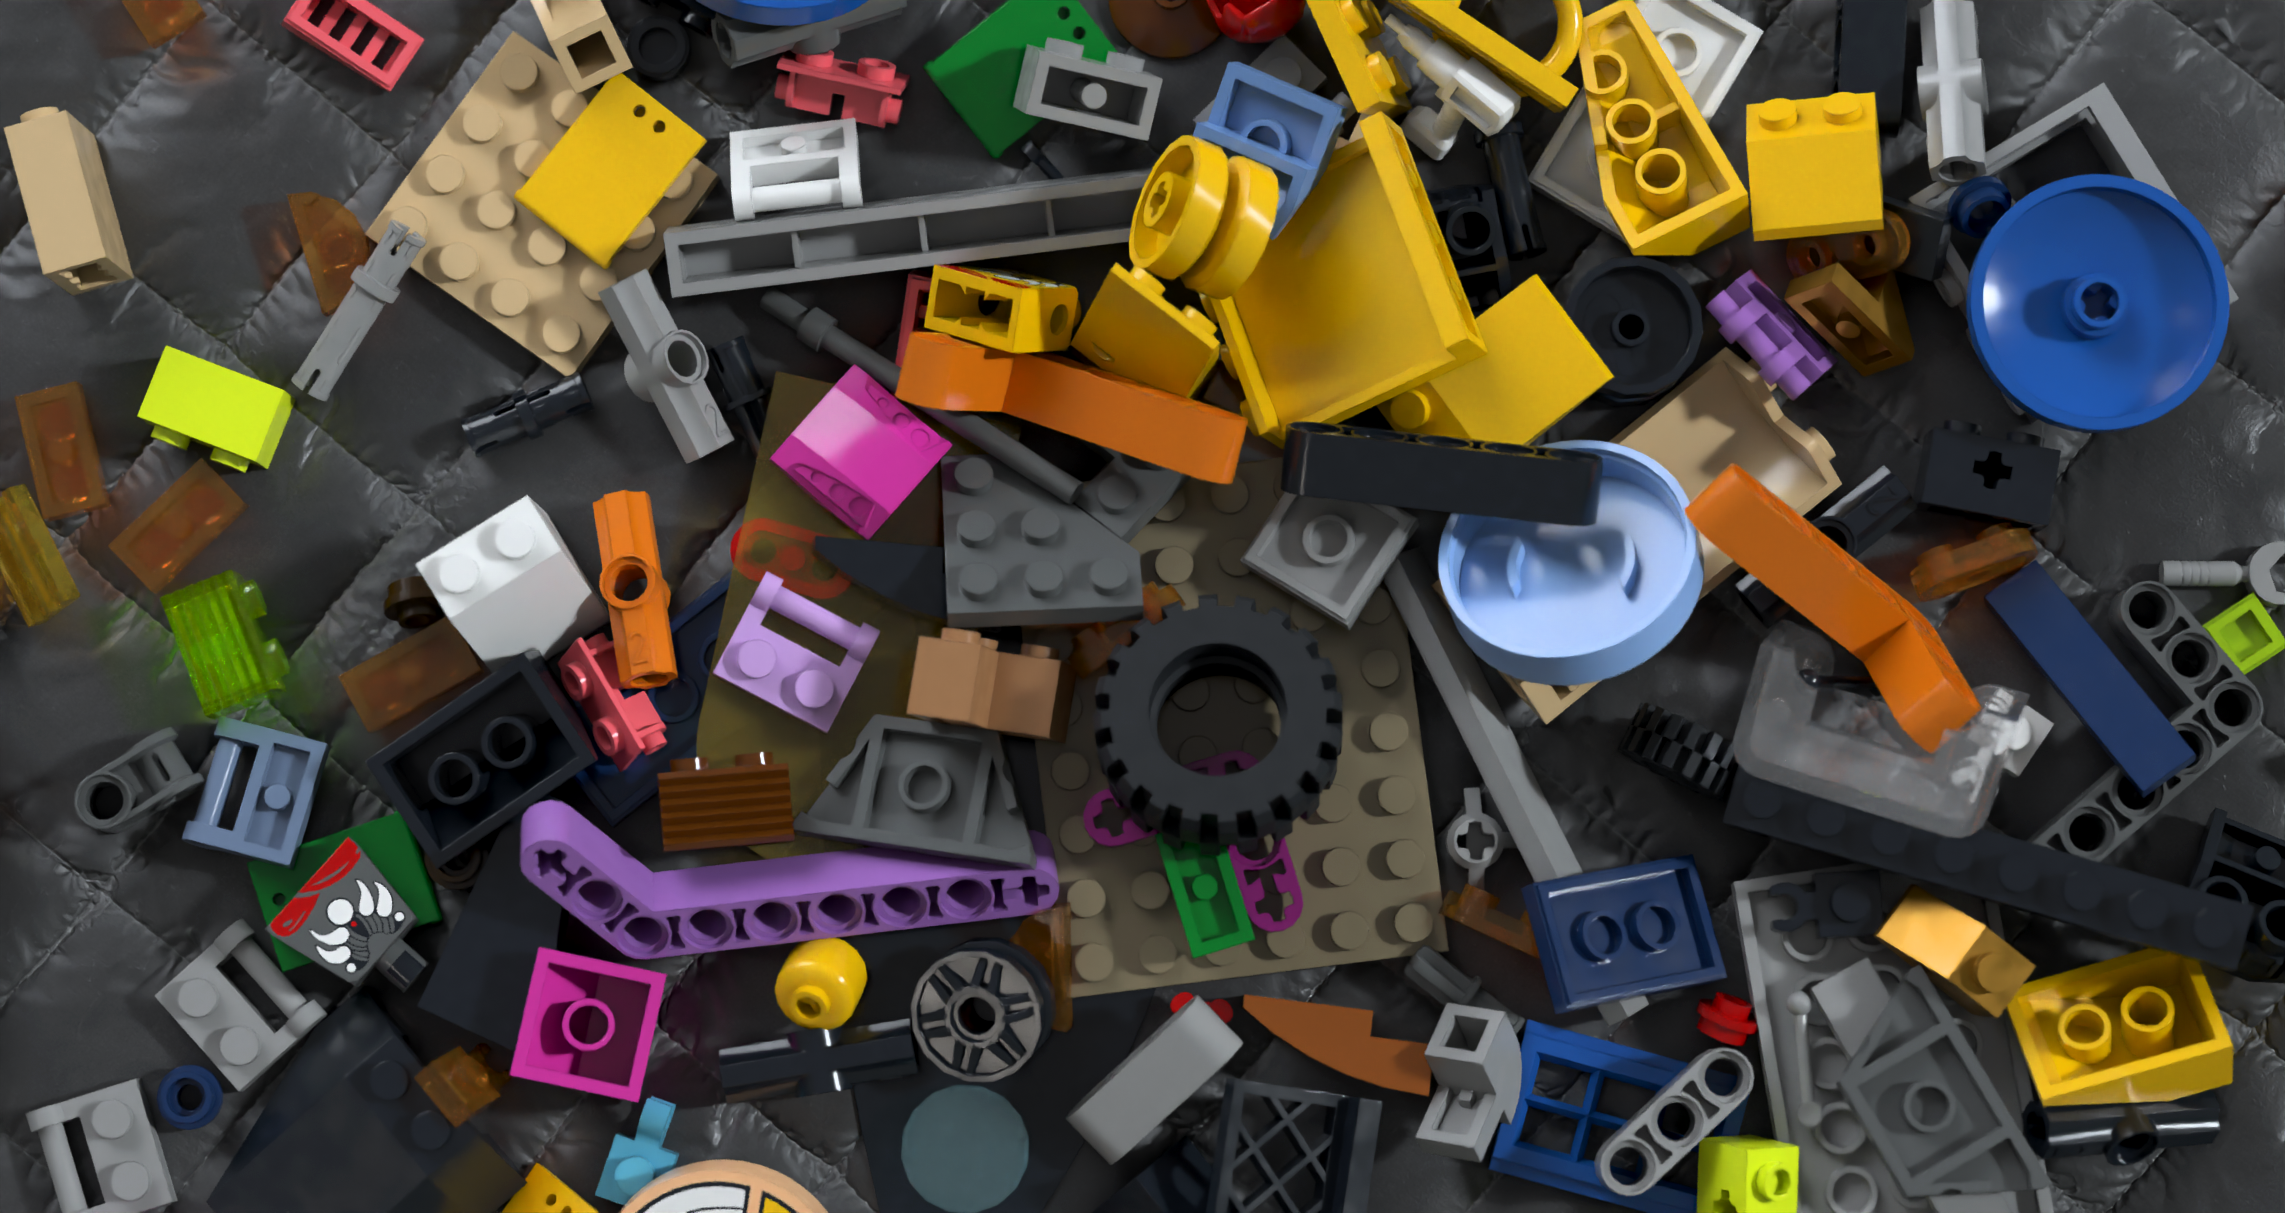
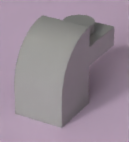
M1447 1003L1424 1053L1438 1083V1087L1415 1138L1423 1153L1481 1162L1497 1124L1511 1125L1514 1118L1522 1078L1520 1046L1506 1012Z

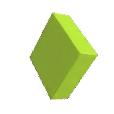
M2254 592L2248 594L2202 625L2244 675L2285 649L2284 636Z

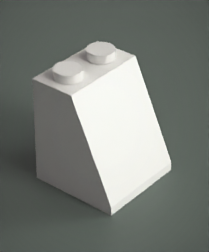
M528 495L416 563L417 568L449 620L492 673L523 652L539 650L545 660L548 661L568 649L576 639L580 637L584 639L611 622L609 612L551 518Z

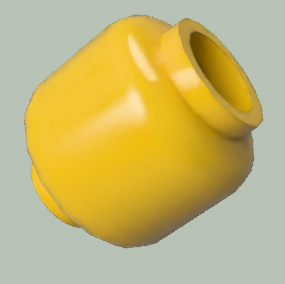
M836 937L801 941L790 951L778 974L775 984L777 1004L786 1017L798 1026L806 1029L823 1028L830 1030L840 1027L852 1016L864 992L868 977L865 962L855 948L846 941Z

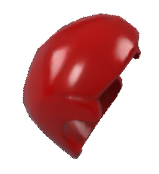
M1207 0L1215 23L1227 37L1245 44H1263L1284 37L1303 18L1306 0Z

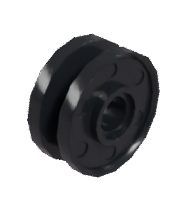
M1000 937L972 938L949 949L918 980L911 1002L912 1029L924 1054L943 1072L967 1082H994L1017 1072L1049 1038L1056 1017L1055 989L1044 966L1024 947ZM973 997L982 998L992 1006L995 1012V1021H986L976 1014L973 1008Z

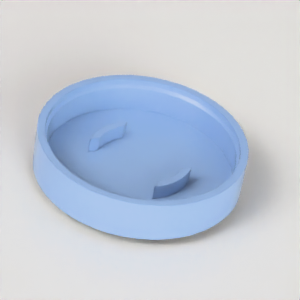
M1597 440L1560 441L1541 445L1540 447L1583 451L1599 455L1603 458L1597 522L1589 526H1568L1451 513L1441 536L1438 568L1442 589L1456 627L1466 644L1487 664L1514 678L1544 685L1564 686L1597 682L1614 677L1640 665L1666 646L1681 630L1697 603L1704 577V554L1699 532L1684 511L1690 502L1678 481L1658 462L1639 451L1611 442Z

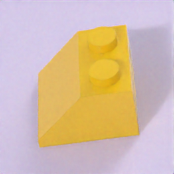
M1838 92L1828 97L1799 100L1776 98L1764 103L1747 105L1746 146L1754 241L1884 230L1882 154L1875 92L1860 94Z

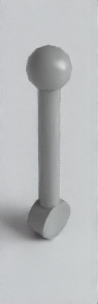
M1796 991L1789 995L1787 999V1008L1794 1015L1802 1096V1104L1798 1107L1796 1116L1801 1125L1815 1127L1823 1119V1110L1819 1104L1815 1103L1807 1020V1014L1812 1009V1000L1807 993Z

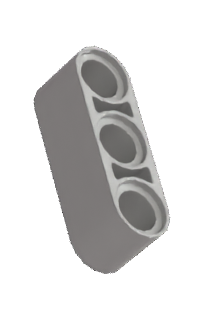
M1197 995L1181 1007L1088 1092L1068 1113L1065 1119L1109 1165H1112L1215 1074L1237 1052L1243 1041Z
M1729 1048L1708 1049L1697 1055L1603 1143L1596 1153L1594 1162L1596 1176L1600 1183L1611 1192L1627 1196L1638 1195L1651 1188L1747 1097L1752 1090L1754 1081L1753 1068L1748 1059L1737 1050ZM1719 1058L1729 1061L1734 1066L1737 1074L1735 1087L1724 1096L1712 1093L1707 1087L1704 1077L1709 1064ZM1675 1102L1687 1110L1690 1125L1684 1136L1677 1140H1668L1659 1131L1657 1118L1664 1106ZM1623 1147H1632L1642 1158V1173L1636 1181L1631 1184L1622 1185L1610 1173V1160L1617 1150Z

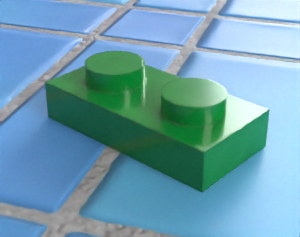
M1163 833L1155 834L1192 958L1195 959L1255 940L1226 845L1220 846V856L1201 855L1200 844L1186 842L1184 848L1180 850L1164 844Z

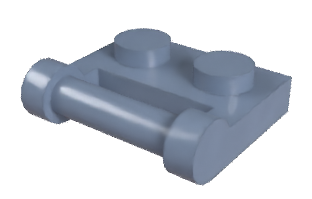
M219 717L214 737L219 739L195 819L194 821H187L181 840L201 848L219 850L293 870L330 747L324 742L236 719ZM243 747H253L258 749L234 829L231 831L219 828Z

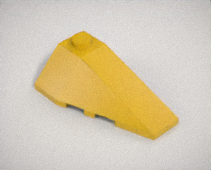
M1619 0L1584 17L1578 53L1603 202L1632 254L1695 255L1750 228L1748 192L1634 0Z

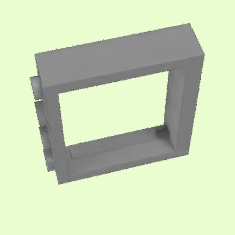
M2104 82L1986 152L1987 174L1982 176H1993L2080 124L2111 175L2128 177L2147 183L2177 200ZM1937 181L1908 198L1906 202L1936 210L1949 202L1951 195L1959 186L1950 187L1946 183ZM1949 240L1942 278L1936 279L1933 282L1943 300L1950 307L1958 305L1967 319L1966 296L1970 272ZM2228 282L2229 305H2231L2239 297ZM1967 328V329H1966V334H1967L1968 340H1969L1970 344L1972 345L1973 349L1975 350V348H1974V346H1973V343H1972V340H1971L1969 328ZM2002 393L2010 408L2017 415L2025 413L2031 424L2039 420L2020 409Z

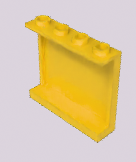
M1382 111L1358 122L1364 137L1333 151L1328 167L1317 186L1277 238L1274 240L1268 238L1266 247L1253 272L1237 292L1225 300L1213 299L1199 293L1207 315L1213 323H1219L1226 341L1219 348L1224 365L1235 380H1240L1246 396V400L1240 402V408L1243 417L1248 419V428L1254 436H1262L1281 449L1284 448L1286 424L1290 422L1308 421L1337 424L1488 354L1402 128Z

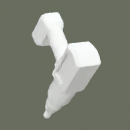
M1392 13L1386 18L1384 23L1399 34L1397 39L1403 48L1418 60L1416 66L1439 86L1435 95L1444 102L1439 114L1429 107L1416 106L1400 125L1404 135L1432 159L1441 160L1452 149L1458 140L1457 132L1465 117L1487 136L1498 133L1518 113L1521 97L1476 58L1472 57L1467 60L1442 39L1433 40L1422 29L1410 23L1405 25Z

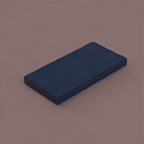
M735 568L669 620L678 678L669 681L665 686L651 689L624 688L620 690L624 699L645 691L662 722L667 727L663 735L668 743L664 747L649 755H645L642 750L627 769L620 772L611 756L604 754L598 747L593 735V725L580 702L572 699L598 757L597 761L573 776V778L614 828L658 794L657 774L670 772L669 760L705 757L770 705L712 674L755 594ZM767 611L760 625L792 641L770 612Z

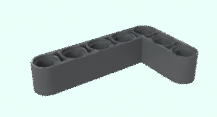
M2155 581L2138 582L2117 593L2109 605L2108 621L2114 634L2180 708L2167 720L2180 735L2190 742L2192 750L2196 754L2195 761L2146 795L2142 805L2137 810L2127 808L2118 797L2117 788L2120 780L2125 775L2115 764L2026 840L2027 842L2097 862L2102 861L2253 731L2261 721L2264 710L2263 701L2256 687L2174 593L2162 583ZM2134 596L2147 598L2155 607L2156 619L2150 629L2139 627L2130 617L2129 605ZM2177 644L2190 647L2198 657L2197 672L2192 678L2180 675L2172 665L2171 656ZM2220 693L2230 694L2240 705V718L2234 727L2224 725L2215 714L2214 704ZM2078 816L2090 820L2097 831L2096 843L2087 852L2079 850L2070 840L2069 828L2072 821Z

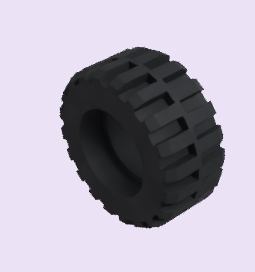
M1217 594L1198 596V608L1184 611L1179 600L1161 607L1162 620L1152 625L1149 619L1144 617L1130 629L1131 642L1127 646L1116 644L1107 658L1108 673L1106 676L1099 677L1095 691L1096 713L1093 714L1094 734L1102 774L1106 775L1110 792L1119 807L1127 806L1130 809L1132 821L1146 833L1153 831L1155 828L1163 833L1164 844L1180 850L1184 848L1186 842L1200 844L1201 855L1220 856V846L1237 844L1239 854L1258 850V839L1271 835L1272 839L1277 842L1293 832L1292 822L1299 816L1308 820L1320 806V794L1323 790H1330L1337 773L1338 756L1342 750L1341 693L1337 691L1336 673L1329 658L1320 657L1318 654V641L1306 628L1299 629L1297 632L1291 628L1290 615L1274 606L1267 615L1256 611V599L1237 595L1234 607L1218 606ZM1209 676H1231L1246 680L1261 688L1275 702L1280 716V733L1273 750L1253 767L1236 774L1224 776L1199 774L1175 763L1166 755L1160 744L1157 733V721L1162 706L1172 694L1184 685Z

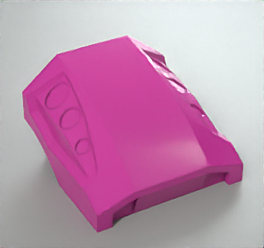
M854 364L770 457L769 461L863 540H869L953 444L942 438L918 419L869 374Z

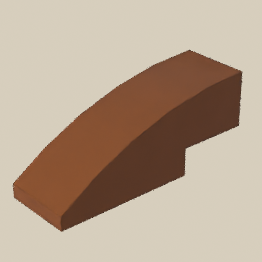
M1243 995L1242 1009L1270 1033L1303 1055L1346 1076L1382 1088L1429 1096L1432 1070L1424 1056L1428 1044L1371 1037L1373 1010Z

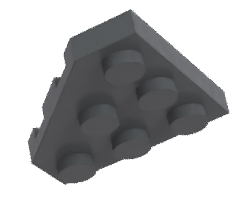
M990 454L943 456L941 458L948 628L1138 621L1143 619V592L1139 551L1076 505L1067 504Z

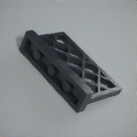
M1227 1077L1206 1213H1227L1228 1206L1231 1210L1229 1213H1250L1272 1194L1284 1213H1366L1383 1101ZM1245 1093L1261 1096L1274 1116V1119L1252 1137L1241 1122ZM1279 1099L1292 1100L1294 1102L1284 1109ZM1311 1104L1327 1106L1323 1134L1308 1145L1292 1120ZM1282 1129L1298 1155L1278 1172L1274 1173L1259 1148ZM1237 1142H1239L1240 1145H1241L1238 1149H1237ZM1249 1157L1265 1183L1241 1202L1231 1187L1233 1170ZM1306 1166L1316 1181L1314 1196L1298 1210L1282 1185Z

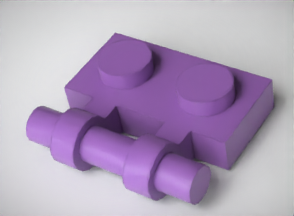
M1752 269L1736 279L1725 291L1720 292L1705 307L1722 325L1718 330L1720 334L1730 344L1737 341L1762 368L1758 374L1770 387L1776 383L1792 401L1837 362L1836 358Z

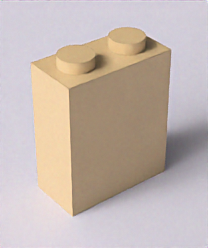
M42 107L30 110L20 116L21 123L4 127L43 275L73 296L133 279L95 135L67 110L59 112L57 107Z

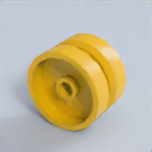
M1182 135L1167 147L1155 163L1142 188L1133 214L1129 234V257L1134 266L1136 265L1146 272L1163 279L1174 280L1180 275L1186 288L1210 298L1227 299L1237 292L1248 279L1266 247L1275 221L1278 205V178L1270 167L1239 156H1232L1227 160L1221 147L1195 136Z

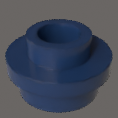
M1975 177L1961 184L1953 192L1948 202L1947 213L1954 217L1953 226L1958 231L1968 234L1973 238H1985L1996 222L2011 208V194L2005 184L1995 177Z
M197 1065L177 1067L170 1071L160 1083L157 1093L158 1108L165 1120L177 1128L185 1130L202 1128L211 1123L221 1110L223 1103L222 1086L218 1078L204 1067ZM189 1085H195L202 1093L200 1105L193 1110L187 1109L181 1101L182 1091Z

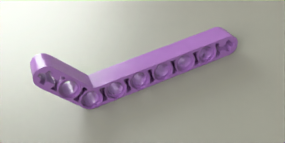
M552 800L538 802L528 808L521 822L520 865L523 874L528 880L616 949L634 959H654L1033 915L1044 912L1053 906L1059 894L1056 859L1052 842L1046 835L1035 830H1029L1037 859L1035 870L880 847H869L652 872L576 810L563 802Z

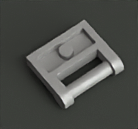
M243 918L237 920L224 930L212 945L154 995L238 1091H245L327 1016V1013L315 999L308 1002L256 944L252 939L256 933ZM232 956L289 1019L278 1031L274 1029L221 969V966Z
M135 1078L26 1113L31 1133L38 1131L62 1213H142L178 1201L141 1078ZM79 1118L105 1201L104 1204L92 1208L87 1207L63 1123Z

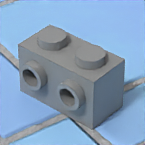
M1047 37L1045 48L1027 44L1013 107L1025 114L1148 141L1163 79L1143 71L1145 59L1108 51L1106 62L1082 57L1084 45Z

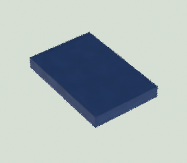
M1693 854L1536 882L1521 889L1555 1014L1715 983L1727 978Z

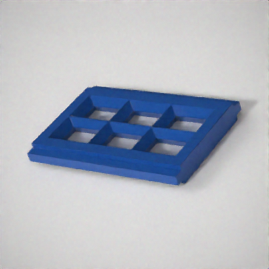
M1527 1019L1520 1042L1522 1078L1516 1112L1511 1125L1499 1123L1488 1169L1647 1213H1697V1189L1659 1179L1651 1188L1641 1194L1632 1196L1611 1192L1600 1183L1595 1172V1161L1584 1158L1592 1124L1618 1130L1628 1121L1596 1112L1604 1077L1654 1090L1656 1095L1689 1063ZM1540 1060L1591 1073L1582 1107L1532 1094ZM1706 1068L1705 1083L1712 1093L1724 1096L1733 1090L1736 1085L1737 1076ZM1749 1094L1715 1127L1713 1137L1739 1135ZM1666 1105L1658 1114V1129L1668 1140H1677L1684 1135L1661 1129ZM1528 1106L1579 1120L1570 1154L1519 1141ZM1697 1143L1690 1151L1699 1153V1143ZM1639 1155L1635 1172L1609 1165L1610 1173L1620 1184H1631L1642 1173L1643 1162L1641 1156Z

